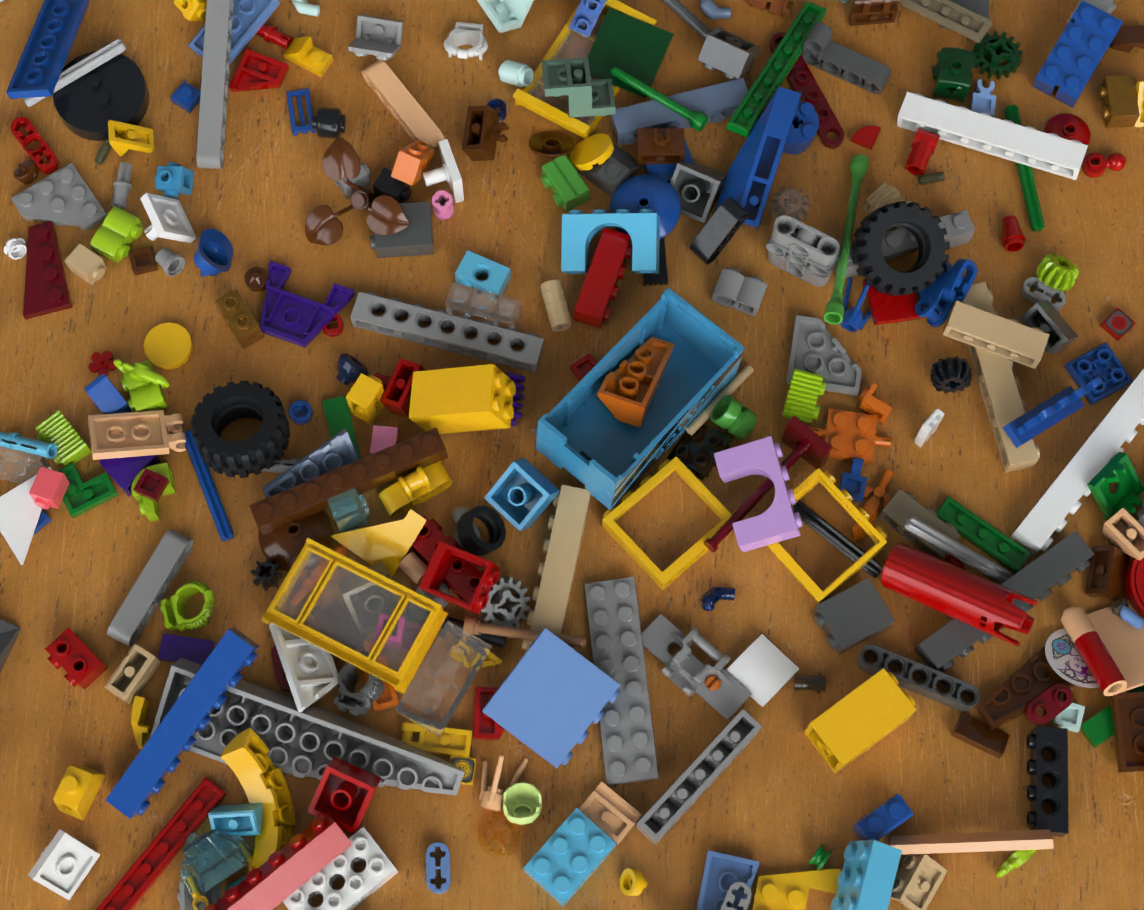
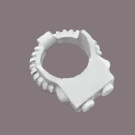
M456 22L455 29L449 33L448 38L444 41V48L449 53V57L457 55L458 58L462 59L479 56V60H483V53L486 52L488 47L486 38L483 36V24ZM469 44L474 46L473 48H469L468 50L459 49V46Z

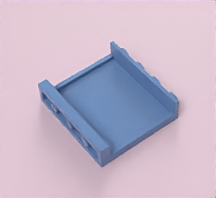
M544 627L484 706L482 712L554 767L558 768L560 764L565 766L573 756L571 749L576 743L581 745L589 734L586 730L592 722L597 724L605 712L602 708L607 702L612 703L620 693V690L617 688L620 684L557 637L552 631Z

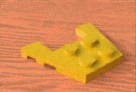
M841 869L758 876L751 910H805L809 888L833 894L837 893V879Z

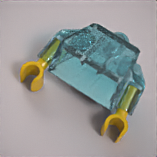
M215 829L208 831L202 836L197 832L192 833L186 840L187 846L182 850L185 858L181 861L180 878L188 895H192L194 899L192 902L193 910H198L196 907L198 902H204L207 907L209 905L208 899L200 895L199 891L207 892L243 868L247 863L249 864V873L254 869L251 866L253 851L238 835L221 834Z

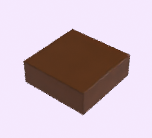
M152 246L129 251L132 270L135 276L158 270Z

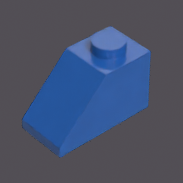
M104 373L84 388L93 404L102 414L132 412L127 402Z

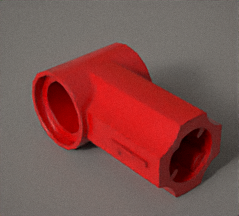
M918 127L911 145L912 150L905 169L910 174L915 176L924 175L931 154L933 155L938 143L939 134Z

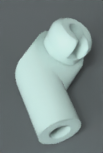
M292 0L297 12L315 17L319 16L320 6L309 4L307 0Z

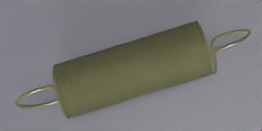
M109 140L104 141L94 160L98 165L104 163L112 147Z
M944 172L919 176V183L923 185L944 181Z

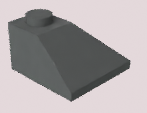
M614 143L613 153L603 164L598 165L596 163L592 165L593 169L578 171L580 175L611 197L624 181L634 177L643 167V165H637V159Z
M678 162L670 184L678 194L680 213L705 223L720 195L726 174L708 166Z

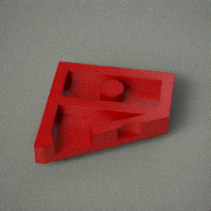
M246 49L229 85V89L232 92L281 88L290 67L286 63Z

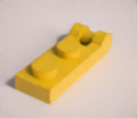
M401 723L400 731L403 732L402 742L431 754L470 757L473 731ZM413 734H420L419 742H412Z

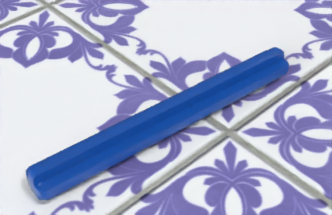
M191 430L183 432L186 437L185 446L222 541L231 540L234 538V533L209 467L204 463L203 458L199 454Z

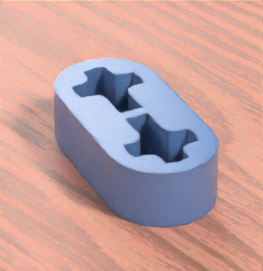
M441 842L432 843L426 851V882L428 888L434 894L445 893L451 884L450 851ZM436 848H440L441 852L446 853L440 859L441 866H436L435 858L431 857V853H435ZM436 870H441L442 879H446V883L441 884L440 889H437L435 884H431V881L436 879Z

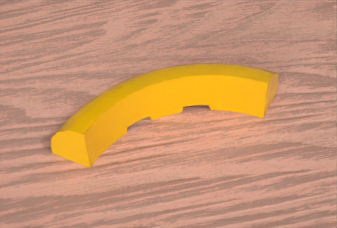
M248 728L229 742L220 757L229 765L239 779L249 803H262V831L260 835H255V848L251 866L254 868H259L268 860L272 853L280 851L289 843L293 837L292 827L296 825L291 795L281 769L274 767L267 755L269 752L268 747L251 728Z

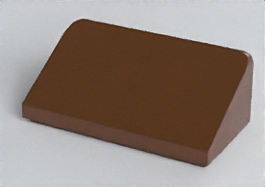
M963 712L960 714L951 735L997 758L1003 756L1009 734L998 729L991 731L986 723Z

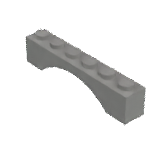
M967 210L939 217L941 222L938 225L941 229L946 228L947 235H944L945 242L949 241L950 248L970 242L975 228ZM906 228L885 233L881 242V251L885 261L919 251L916 238ZM852 243L845 279L858 275L856 270L859 269L857 263L853 264L852 256H855V250L851 249ZM837 260L836 264H835L834 267H833V271H834L835 276H836V271H837V266H838V260Z

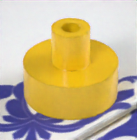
M627 868L622 872L620 876V889L624 895L638 896L643 888L647 887L648 881L639 869Z

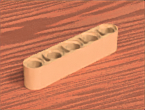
M378 60L362 70V75L367 84L413 141H424L429 144L430 148L434 149L439 146L438 141L445 140L440 129L384 60Z

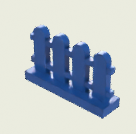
M1099 376L1074 391L1072 386H1069L1008 423L1003 429L1015 447L1018 448L1084 407L1085 405L1080 398L1104 382Z

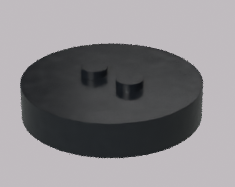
M89 52L75 58L74 60L69 62L62 69V71L74 65L75 63L81 61L82 59L86 58L94 52ZM119 54L53 93V100L61 120L71 132L84 139L105 141L109 140V120L138 125L148 109L149 90L140 68L131 59Z

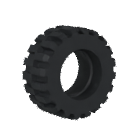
M906 201L890 203L872 211L869 216L865 217L860 222L861 227L857 228L854 233L856 241L852 242L851 247L852 250H855V256H852L853 264H858L859 269L856 271L859 276L866 278L864 283L876 287L875 291L888 293L890 296L907 295L922 291L925 287L931 286L936 281V277L941 276L944 268L942 265L947 263L949 255L945 254V250L950 249L949 241L945 242L944 235H947L946 228L941 229L938 225L941 222L939 217H932L930 215L932 210L927 207L920 208L918 203H906ZM896 226L909 230L916 238L919 247L916 264L913 268L904 272L892 269L885 262L881 251V242L885 232Z
M233 381L228 382L227 386L214 388V392L211 394L207 393L202 398L203 403L199 402L194 409L196 414L192 415L191 433L199 454L208 467H212L213 471L218 474L225 472L227 477L234 478L235 475H239L240 478L248 477V474L254 473L258 475L262 473L261 470L264 468L270 469L274 466V460L279 461L284 455L283 450H286L289 444L290 428L282 402L278 396L274 395L271 389L268 387L263 388L262 384L253 382L252 385L249 384V381H240L238 384H235ZM255 418L262 422L258 431L247 439L229 441L220 437L222 430L234 420Z

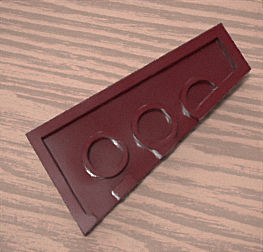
M52 221L29 226L23 309L25 320L73 308L55 226Z

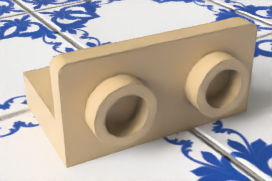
M908 854L904 858L902 867L895 877L890 899L899 901L909 910H926L947 870L927 854Z

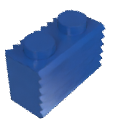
M896 794L868 815L858 820L853 825V829L861 841H878L914 814L901 795Z

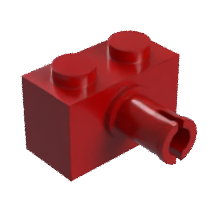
M400 358L391 377L378 372L373 375L380 379L385 391L380 402L390 413L409 418L413 372L426 371L421 364Z

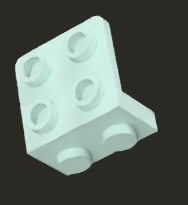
M477 0L499 33L521 28L534 1Z

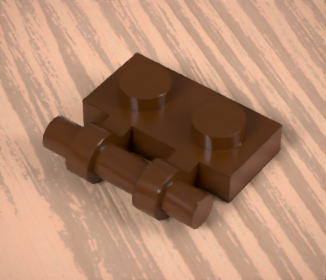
M853 0L849 24L850 26L894 23L898 12L897 3L900 0Z

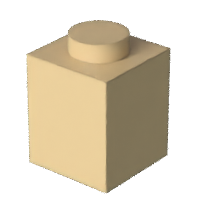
M80 243L65 259L69 270L90 285L100 280L107 269L100 256Z

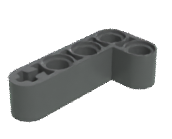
M815 23L804 42L801 55L804 61L870 93L881 94L892 74L891 70L880 62L831 41L832 29L824 23Z

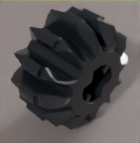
M948 356L947 359H939L938 363L932 364L930 374L931 382L936 391H943L944 394L948 392L955 393L958 390L964 391V387L970 386L973 376L972 368H970L967 359H960L959 356L954 358Z

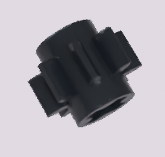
M267 558L266 562L262 563L256 561L258 565L256 570H251V574L257 577L253 581L255 586L262 583L265 591L270 586L277 588L278 579L284 577L282 573L277 572L281 568L280 564L275 563L272 565L270 558ZM266 571L271 574L268 578L263 574Z

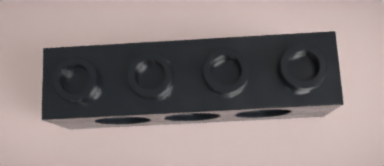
M1036 726L1028 733L1026 740L1027 749H1030V759L1027 760L1026 766L1027 774L1030 775V785L1027 786L1026 793L1027 800L1030 801V811L1027 813V827H1031V830L1050 829L1052 836L1063 837L1069 833L1068 729ZM1042 750L1050 752L1052 756L1051 761L1043 759L1041 755ZM1042 775H1046L1051 779V787L1043 785L1041 781ZM1042 801H1046L1051 805V814L1043 811L1041 807Z

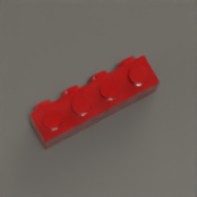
M607 228L603 229L574 309L575 321L602 328L604 321L608 322L612 311L609 305L611 300H616L619 292L618 280H623L627 268V266H624L626 258L630 259L632 256L630 235Z
M423 515L422 517L426 519V523L410 549L428 566L439 541L456 548L459 545L450 535L446 537L441 532L442 527L433 518L429 520ZM453 557L443 582L459 599L470 603L485 570L480 572L473 564Z

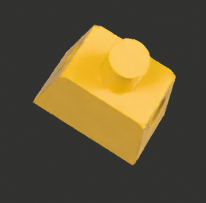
M70 764L53 798L59 811L84 821L106 775L83 765Z

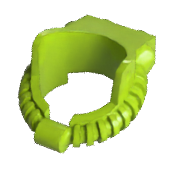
M190 581L180 587L171 596V599L165 598L161 600L160 609L165 619L164 626L168 630H180L183 632L186 629L193 630L208 625V617L211 616L210 613L213 611L212 608L214 606L212 603L216 601L214 590H210L203 582ZM201 592L204 594L206 603H204L203 609L197 617L189 619L185 614L186 603L191 596Z

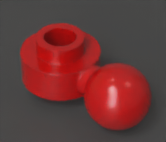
M1090 153L1083 160L1082 171L1088 177H1100L1106 168L1112 171L1122 170L1126 165V158L1121 153H1113L1108 159L1099 153ZM1092 161H1095V162H1098L1099 164H1098V165H1093L1091 162H1092Z

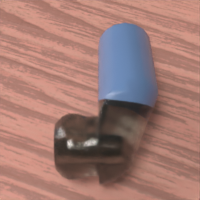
M1116 599L1111 606L1113 614L1139 630L1144 624V618L1129 609V604L1125 599Z

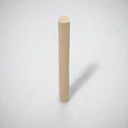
M746 365L686 427L688 434L693 435L709 419L718 401L726 395L731 396L752 374L754 370L750 365Z

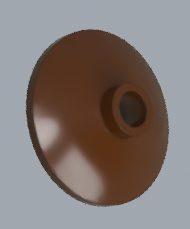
M543 131L529 139V148L538 155L556 158L571 153L575 148V140L563 132Z

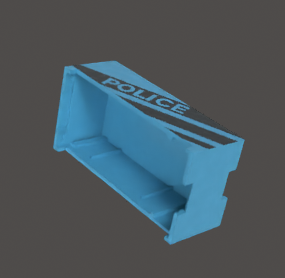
M668 287L662 293L661 299L548 414H544L538 420L535 449L558 468L564 467L585 485V489L611 510L681 436L686 427L736 376L745 347ZM651 337L673 343L675 346L641 428L618 421L597 394L606 375L616 371L620 363L630 359L640 346Z

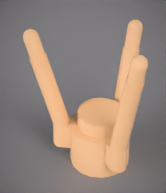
M503 755L499 756L492 787L488 786L487 788L488 763L486 760L483 761L481 792L478 799L481 800L480 807L500 812L503 806L504 797L502 795L503 790L497 788L504 761ZM527 758L523 759L508 787L518 782L528 763Z

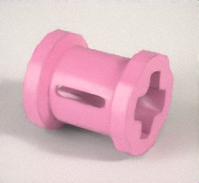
M440 190L432 196L433 213L440 220L449 219L454 213L453 198L447 191Z

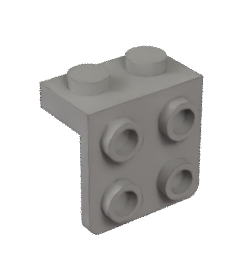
M359 14L357 17L356 38L348 45V51L354 52L356 56H367L369 54L375 55L380 60H389L402 48L404 21Z

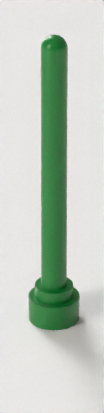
M616 66L611 68L610 73L686 118L689 120L691 127L698 132H701L707 124L709 115L702 111L692 112Z

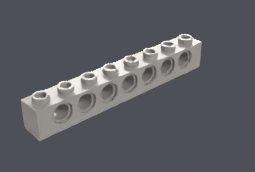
M373 292L358 293L350 316L352 326L536 374L544 350V338L535 333L524 334L511 327H496L488 321L477 322L464 315H458V317L449 315L446 311L440 309L433 311L426 309L420 304L413 303L410 305L403 303L397 298H382ZM378 310L385 311L384 314L380 316L374 315V313ZM400 316L408 317L407 320L402 322L397 320ZM423 322L431 323L428 327L420 326ZM445 328L454 329V331L451 333L443 332ZM471 333L477 335V337L474 339L466 338V336ZM493 339H497L500 341V343L497 345L489 344V342ZM520 345L523 347V349L520 351H514L512 347Z

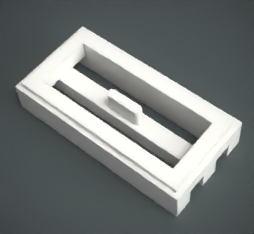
M936 409L921 426L914 440L916 445L920 448L924 445L925 441L938 428L945 413Z

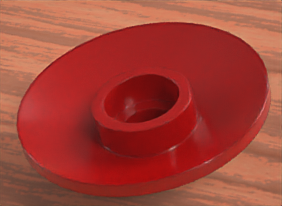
M1072 114L1054 116L1048 121L1044 129V133H1054L1061 138L1078 140L1085 145H1088L1090 142L1089 127L1081 118Z

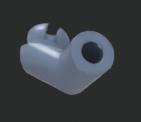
M712 0L700 1V9L709 19L731 18L730 7L719 8Z

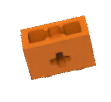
M416 140L399 151L391 177L413 186L423 178L422 172L428 171L435 149L430 148L429 144L424 141Z

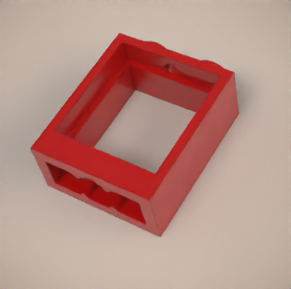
M439 541L418 588L426 594L479 615L488 603V594L491 587L498 581V571L500 568L489 560ZM453 557L485 569L470 603L439 590Z

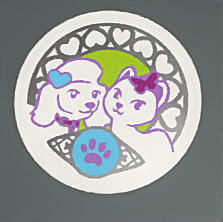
M1063 628L1052 633L1045 644V655L1052 669L1064 680L1074 685L1085 688L1099 687L1066 629Z

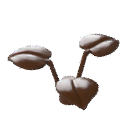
M337 137L323 156V169L332 180H341L343 178L344 183L354 188L356 192L351 196L352 204L335 214L327 205L317 206L309 213L305 223V233L308 241L319 245L336 243L343 233V225L337 217L355 208L358 210L367 208L370 212L367 217V225L377 234L390 235L407 228L411 223L400 203L395 198L389 195L375 198L371 190H362L361 186H357L348 180V178H355L359 175L361 170L360 159L349 142L342 137Z

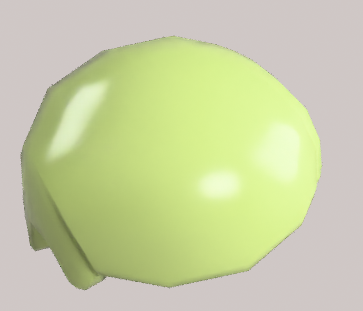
M526 782L514 783L504 792L503 813L512 823L519 825L533 823L542 810L541 793L533 784Z

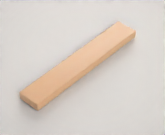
M1050 829L889 836L890 846L902 850L901 855L1053 848V837Z

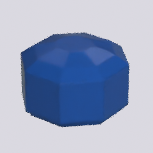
M299 399L291 403L288 413L293 423L304 425L311 421L313 410L309 402Z

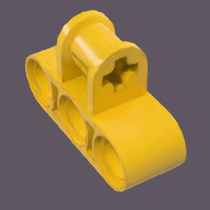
M441 461L423 469L419 465L416 467V471L405 477H398V482L384 489L378 497L390 517L395 518L448 489L453 484V481Z

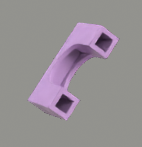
M769 436L714 453L719 476L724 483L749 475H762L770 479L775 486L773 503L764 513L732 523L738 546L742 552L801 536L799 528L803 527L799 512H794L792 504L796 503L793 489L788 490L786 484L790 477L786 465L781 466L779 458L783 457V452L779 442L775 443L773 438Z

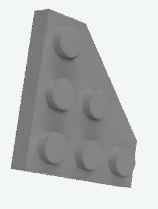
M72 163L11 198L24 220L52 221L54 225L65 227L70 225L79 227V229L90 230L104 222L107 216Z
M796 315L786 385H790L795 368L824 376L822 381H826L825 391L858 396L862 373L860 367L853 363L846 354L847 351L827 331L826 325L821 319Z

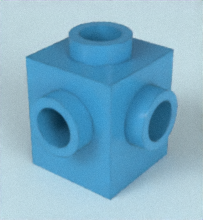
M167 163V166H158L157 174L155 175V189L163 192L164 196L169 198H178V195H192L194 172L178 163Z

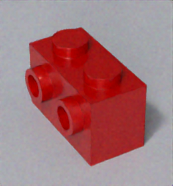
M69 628L45 648L51 655L47 659L56 669L62 667L67 672L64 677L73 687L79 684L85 690L108 669Z

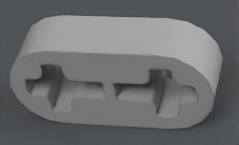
M1037 277L1027 278L1021 287L1023 298L1034 304L1049 300L1051 303V298L1055 296L1058 298L1057 302L1051 304L1059 311L1066 302L1064 292H1060L1057 289L1052 290L1051 287L1045 286L1044 282L1039 281ZM1032 285L1036 287L1033 293L1029 291Z

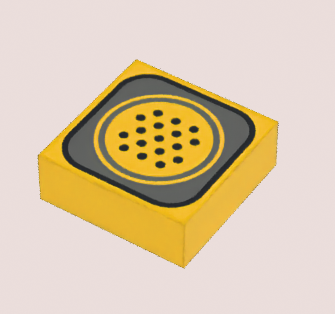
M450 756L451 764L465 770L461 784L473 786L477 760L475 758Z

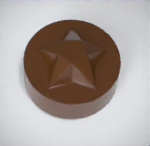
M261 267L250 268L245 274L247 287L254 292L266 289V282L269 279L267 271Z

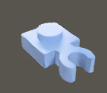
M982 79L978 80L976 92H973L970 111L987 113L994 117L996 95H991L995 87L994 81L990 82L989 88H984L982 86Z

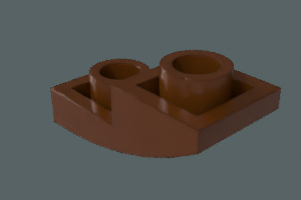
M1121 26L1110 45L1111 49L1129 53L1135 47L1144 49V26Z

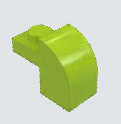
M168 462L146 467L168 478L169 483L161 496L176 493L173 472ZM144 468L134 478L131 493L136 501H139L141 514L146 515L150 522L160 520L158 504L135 493L133 490L144 472Z

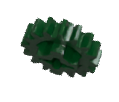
M994 31L992 36L986 33L981 42L976 43L973 47L972 52L975 58H977L974 68L980 67L981 75L987 72L989 79L992 75H996L997 80H1000L1002 74L1008 78L1010 73H1015L1021 64L1023 51L1018 50L1020 43H1013V36L1009 39L1006 38L1005 32H1003L1002 36H998L997 31Z

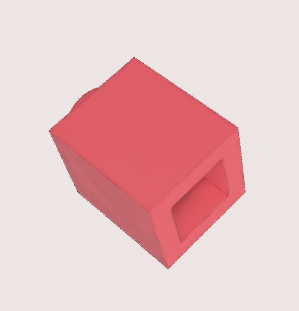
M40 467L29 494L34 500V504L38 507L58 509L70 482L64 473Z

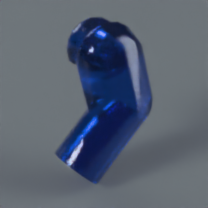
M712 587L701 597L702 609L705 611L714 610V605L719 600L734 601L735 588Z

